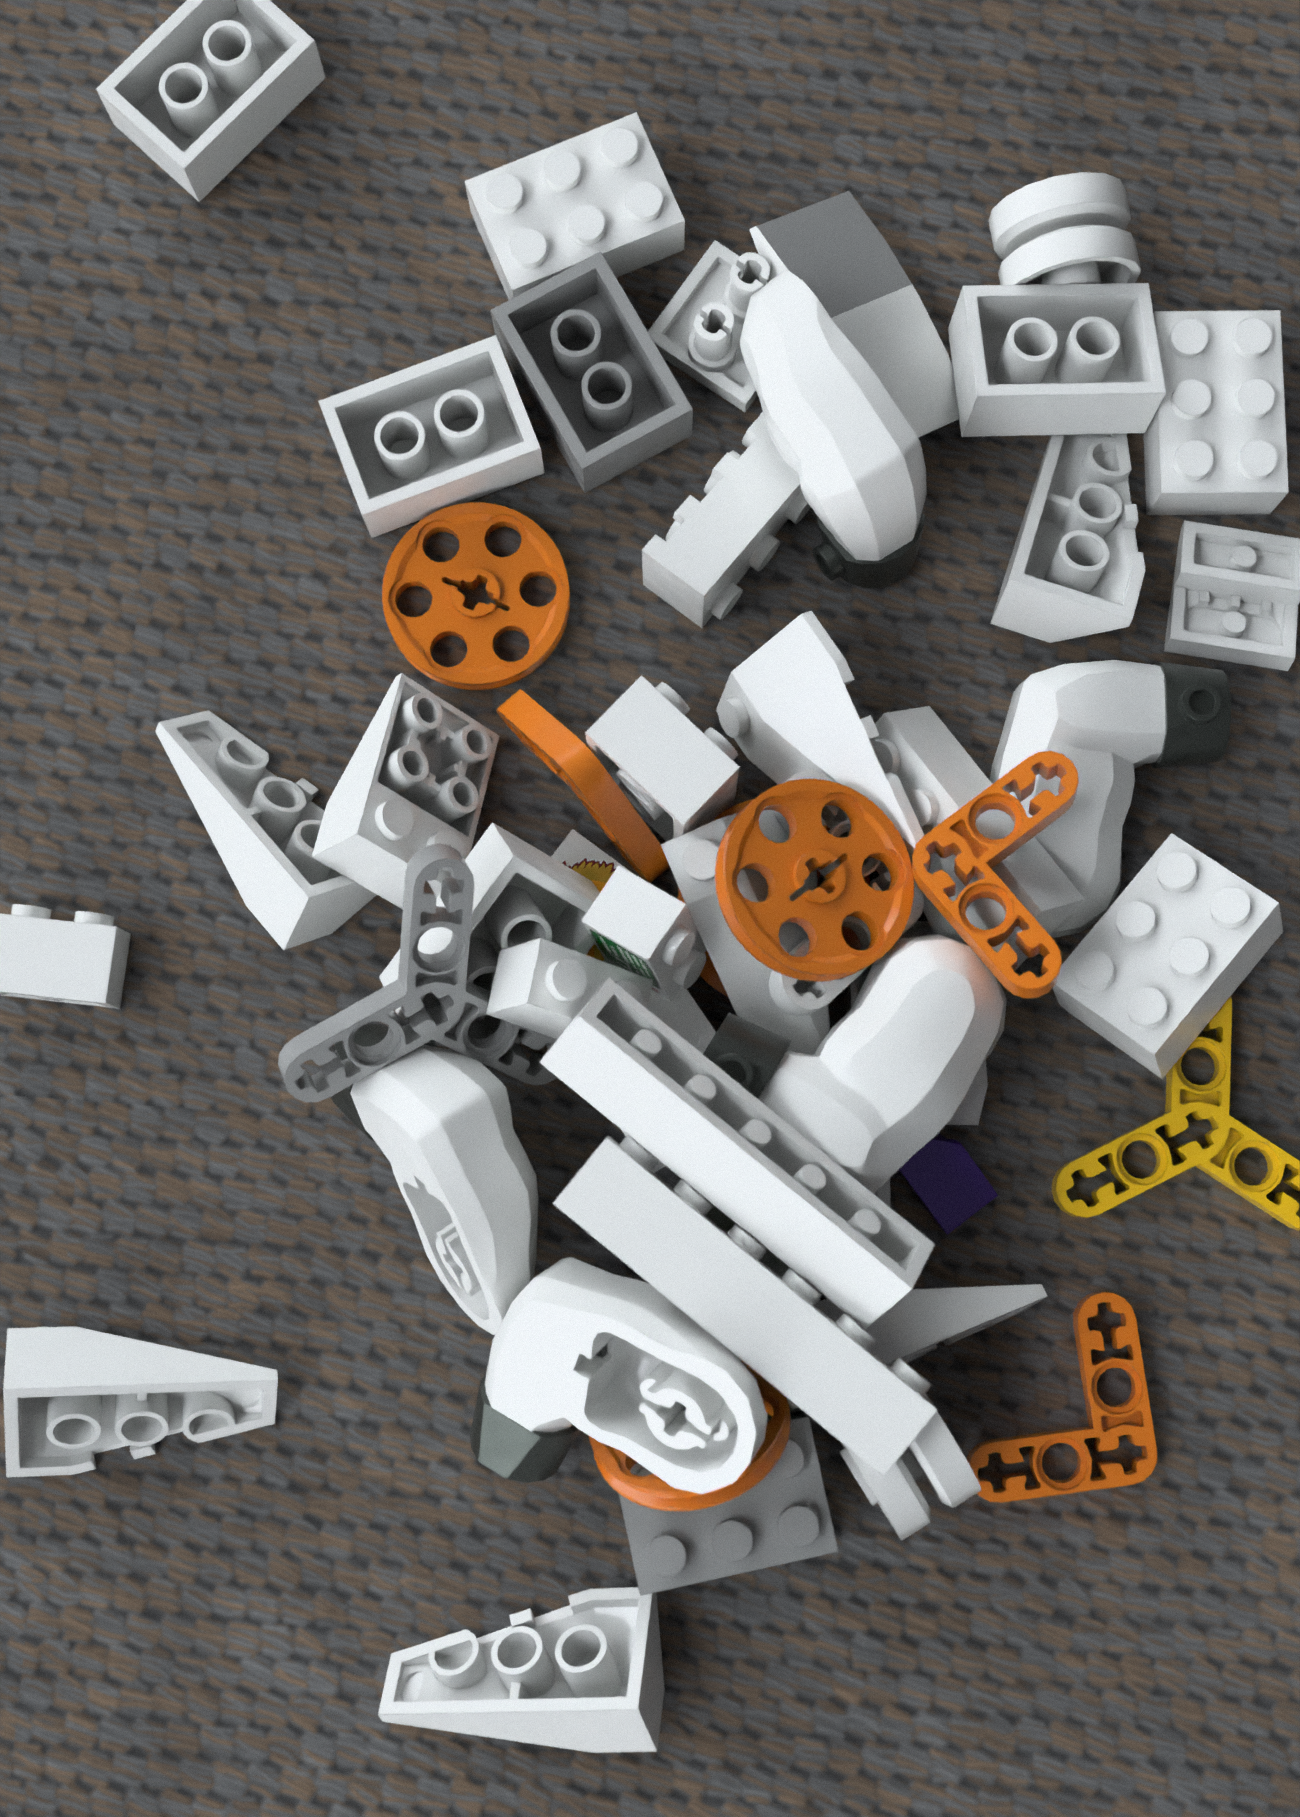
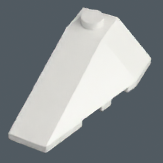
M1127 434L1050 435L990 624L1049 643L1130 626L1145 574L1143 552H1138L1135 528L1139 519L1137 505L1131 503L1128 476L1132 468Z
M812 611L802 613L730 673L716 708L720 724L725 733L736 740L747 759L777 784L785 782L802 770H816L824 773L833 782L852 788L870 799L888 816L900 833L912 864V854L915 845L924 836L922 828L899 777L891 772L884 773L880 765L873 739L879 736L878 730L871 715L862 719L859 718L845 686L855 680L846 659ZM833 818L825 824L830 829L838 825Z
M209 710L158 723L155 732L245 905L283 950L332 934L377 895L312 857L325 812L311 802L317 794L318 788L304 778L293 783L272 774L266 769L269 761L268 752Z
M774 810L762 811L759 817V827L763 835L776 843L786 842L789 834L780 825ZM737 814L719 818L661 844L683 899L736 1015L790 1040L789 1050L814 1055L818 1046L830 1031L828 1004L803 1016L787 1014L776 1006L770 995L768 984L772 969L756 960L739 943L726 923L719 906L715 886L716 857L722 837ZM745 868L740 870L737 876V885L740 893L752 902L760 903L765 901L768 895V885L762 874L754 869ZM817 870L811 872L808 878L804 880L805 884L789 896L791 901L807 890L813 891L817 888ZM792 922L783 923L779 929V941L787 953L791 952L808 936L801 926ZM798 979L793 988L801 996L809 992L807 987L812 981Z
M1042 1284L912 1289L865 1329L877 1339L869 1350L890 1367L898 1358L908 1364L914 1359L936 1349L937 1343L943 1341L945 1345H950L1027 1310L1046 1298L1047 1294ZM819 1298L815 1303V1306L835 1322L845 1313L828 1298L822 1301ZM787 1397L790 1415L802 1410Z
M76 1326L7 1328L3 1385L6 1477L75 1475L96 1469L94 1458L96 1453L130 1445V1453L134 1459L156 1454L154 1444L168 1435L183 1432L188 1439L201 1443L275 1424L278 1372L271 1368Z
M638 1587L587 1589L569 1595L570 1605L535 1618L530 1608L511 1614L509 1616L512 1626L476 1638L475 1634L465 1629L391 1653L378 1715L382 1722L591 1753L657 1752L665 1689L656 1592L640 1596Z

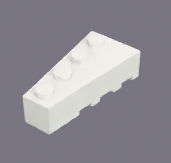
M763 412L748 428L743 437L742 444L747 447L746 451L742 455L734 450L729 453L727 452L713 468L704 488V492L707 494L704 499L699 502L689 495L675 511L673 516L675 521L666 535V541L655 534L642 549L643 585L701 628L704 627L712 615L722 620L730 612L743 591L736 584L750 567L759 572L769 562L780 545V541L774 536L787 519L797 524L811 508L801 491L799 473L784 461L774 445Z
M930 706L887 712L875 723L879 736L873 739L876 756L884 773L891 772L899 777L924 835L992 785L990 780ZM997 809L983 812L975 823L979 833L993 840L1008 836L1014 829L1012 818L1004 811ZM1035 836L992 868L1049 935L1085 900ZM936 852L930 854L931 863L928 872L933 874L936 871L943 870L956 883L955 895L949 897V899L955 901L960 892L965 888V885L954 872L956 856L952 854L943 859ZM973 877L969 884L977 881L978 879L976 877ZM922 892L924 901L923 912L934 934L967 944ZM980 898L973 901L967 907L966 917L976 928L988 930L999 926L1004 921L1005 911L997 901L989 898ZM1019 926L1015 927L1012 934L1005 941L1017 954V968L1028 958L1015 944L1016 934L1023 931ZM1005 942L992 947L993 950L999 952Z

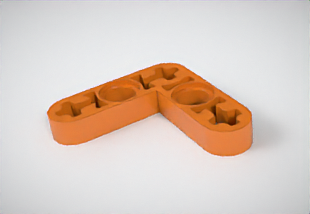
M521 689L496 709L503 722L525 747L572 789L618 852L643 880L651 883L670 867L660 842L599 759L575 734Z
M1053 751L1038 752L1026 758L925 834L915 845L912 854L913 878L919 889L1004 988L1013 995L1025 999L1039 998L1049 993L1056 985L1062 964L1061 951L1053 938L996 875L992 868L1065 814L1073 805L1079 783L1078 771L1070 759L1061 753ZM1040 774L1046 780L1058 776L1060 778L1059 795L1054 796L1048 790L1039 793L1030 800L1028 813L1033 817L1028 818L1020 802L1033 793L1036 775ZM1010 792H1015L1017 798L1011 795ZM994 809L1004 811L1014 822L1013 831L1002 839L993 840L986 838L979 833L975 824L977 818L983 812ZM936 852L943 859L952 854L956 856L954 872L965 885V888L960 892L955 901L949 899V897L955 895L956 883L943 870L936 871L933 874L928 872L931 863L930 854ZM973 877H976L978 879L977 881L969 884ZM980 898L993 899L1003 907L1005 919L999 926L993 929H979L973 926L966 917L967 907L973 901ZM1017 926L1023 931L1016 934L1015 944L1024 955L1032 958L1040 953L1045 957L1041 967L1043 976L1039 978L1030 971L1023 973L1021 976L1014 972L1017 968L1018 957L1016 952L1005 941ZM1005 942L999 952L993 950L992 947Z
M1097 1291L1086 1295L1079 1301L1073 1313V1328L1089 1426L990 1439L978 1443L969 1451L966 1458L982 1489L976 1493L978 1496L989 1502L1003 1503L1129 1486L1143 1482L1152 1474L1157 1464V1446L1137 1320L1132 1306L1125 1298L1115 1293ZM1105 1302L1109 1312L1119 1313L1121 1317V1325L1111 1327L1112 1347L1120 1349L1127 1345L1128 1358L1105 1357L1092 1363L1091 1350L1105 1351L1101 1332L1089 1329L1088 1318L1098 1315V1304ZM1111 1368L1124 1370L1132 1383L1128 1399L1116 1406L1105 1404L1097 1393V1381L1100 1375L1105 1370ZM1122 1435L1127 1436L1129 1443L1141 1446L1142 1456L1132 1459V1470L1124 1472L1122 1465L1116 1461L1096 1462L1101 1475L1090 1478L1092 1458L1084 1442L1085 1439L1095 1438L1094 1450L1098 1452L1118 1448L1119 1437ZM1057 1443L1070 1445L1077 1455L1075 1472L1069 1478L1062 1481L1050 1479L1044 1473L1042 1467V1457L1045 1451L1051 1445ZM1031 1446L1029 1466L1036 1480V1485L1025 1487L1026 1475L1022 1472L1003 1476V1487L999 1489H993L989 1480L978 1477V1468L988 1465V1454L997 1452L999 1459L1007 1464L1024 1462V1459L1019 1449Z

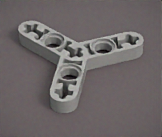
M445 844L428 845L417 851L408 862L405 873L398 979L295 1036L284 1045L279 1054L278 1066L287 1091L295 1099L304 1102H319L327 1099L431 1040L527 1084H547L557 1078L540 1063L546 1053L544 1055L533 1053L527 1058L521 1046L515 1043L518 1035L522 1044L534 1050H540L546 1045L548 1052L557 1041L555 1038L502 1019L498 1029L492 1035L482 1039L468 1036V1029L471 1023L476 1018L486 1015L491 992L467 981L474 877L464 858L455 848ZM448 868L452 877L443 879L441 884L440 898L445 907L436 906V896L428 881L437 879L439 869ZM443 927L452 931L451 942L439 953L426 954L418 950L420 938L430 929ZM433 992L440 1004L428 1010L427 1006L423 1004L421 997ZM400 1007L409 1021V1024L401 1027L394 1010ZM382 1022L389 1026L385 1038L376 1045L360 1046L353 1042L357 1030L366 1023ZM341 1041L348 1057L342 1061L337 1050L333 1047V1044ZM311 1059L315 1064L320 1065L322 1069L319 1073L312 1076L305 1069L302 1070L301 1067L305 1061Z

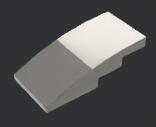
M850 191L749 229L758 254L763 256L770 266L768 281L770 282L778 274L788 270L806 283L819 299L833 322L876 373L918 438L959 419L953 366L949 355L908 276L884 237Z

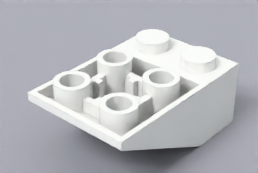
M403 673L397 675L327 802L312 857L403 909L405 873L408 862L417 851L428 845L445 844L458 850L464 860L471 852L499 735ZM448 868L439 869L437 879L428 881L436 899L441 893L443 879L452 877Z

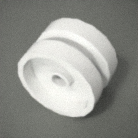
M1079 172L1059 175L1026 185L1002 199L992 209L989 218L994 251L1000 259L1004 260L998 272L1000 285L1135 283L1141 273L1136 242L1131 233L1125 231L1131 216L1126 190L1121 180L1106 173Z
M937 1411L884 1477L841 1442L844 1449L839 1452L871 1505L874 1506L878 1503L901 1541L930 1523L931 1510L915 1483V1480L921 1476L925 1478L937 1498L952 1508L982 1490L972 1468Z

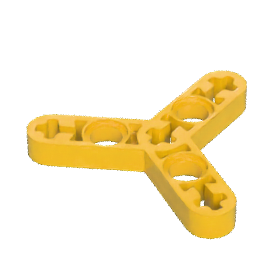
M1231 996L1203 1029V1031L1216 1029L1217 1040L1196 1037L1166 1074L1165 1113L1067 1162L1057 1170L1052 1180L1051 1191L1055 1203L1063 1212L1070 1216L1081 1218L1099 1215L1195 1166L1287 1227L1300 1231V1218L1296 1215L1299 1203L1284 1192L1275 1194L1274 1203L1266 1197L1280 1183L1285 1167L1291 1170L1292 1174L1283 1182L1293 1189L1300 1191V1161L1229 1115L1232 1037ZM1190 1049L1204 1050L1214 1061L1215 1070L1213 1077L1204 1085L1191 1083L1182 1073V1057ZM1191 1113L1196 1120L1208 1119L1212 1126V1129L1204 1135L1208 1145L1202 1149L1201 1145L1194 1141L1184 1143L1172 1149L1181 1158L1180 1162L1173 1165L1168 1145L1155 1130L1164 1126L1166 1138L1173 1137L1189 1127L1186 1119L1188 1114ZM1134 1141H1142L1150 1145L1156 1156V1166L1153 1172L1142 1179L1129 1175L1122 1163L1123 1151L1126 1146ZM1246 1148L1258 1150L1267 1161L1268 1171L1265 1178L1254 1186L1243 1183L1237 1177L1234 1170V1162L1237 1155ZM1107 1154L1111 1173L1124 1186V1190L1115 1194L1113 1182H1107L1091 1192L1094 1203L1088 1207L1082 1199L1070 1200L1066 1190L1074 1185L1071 1174L1078 1170L1083 1178H1087L1106 1171V1168L1099 1163L1098 1159Z

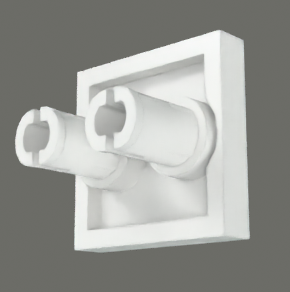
M714 240L651 326L648 333L665 360L743 412H746L758 394L743 359L740 338L750 297L769 282L770 266L767 260L759 254L746 252L738 256Z

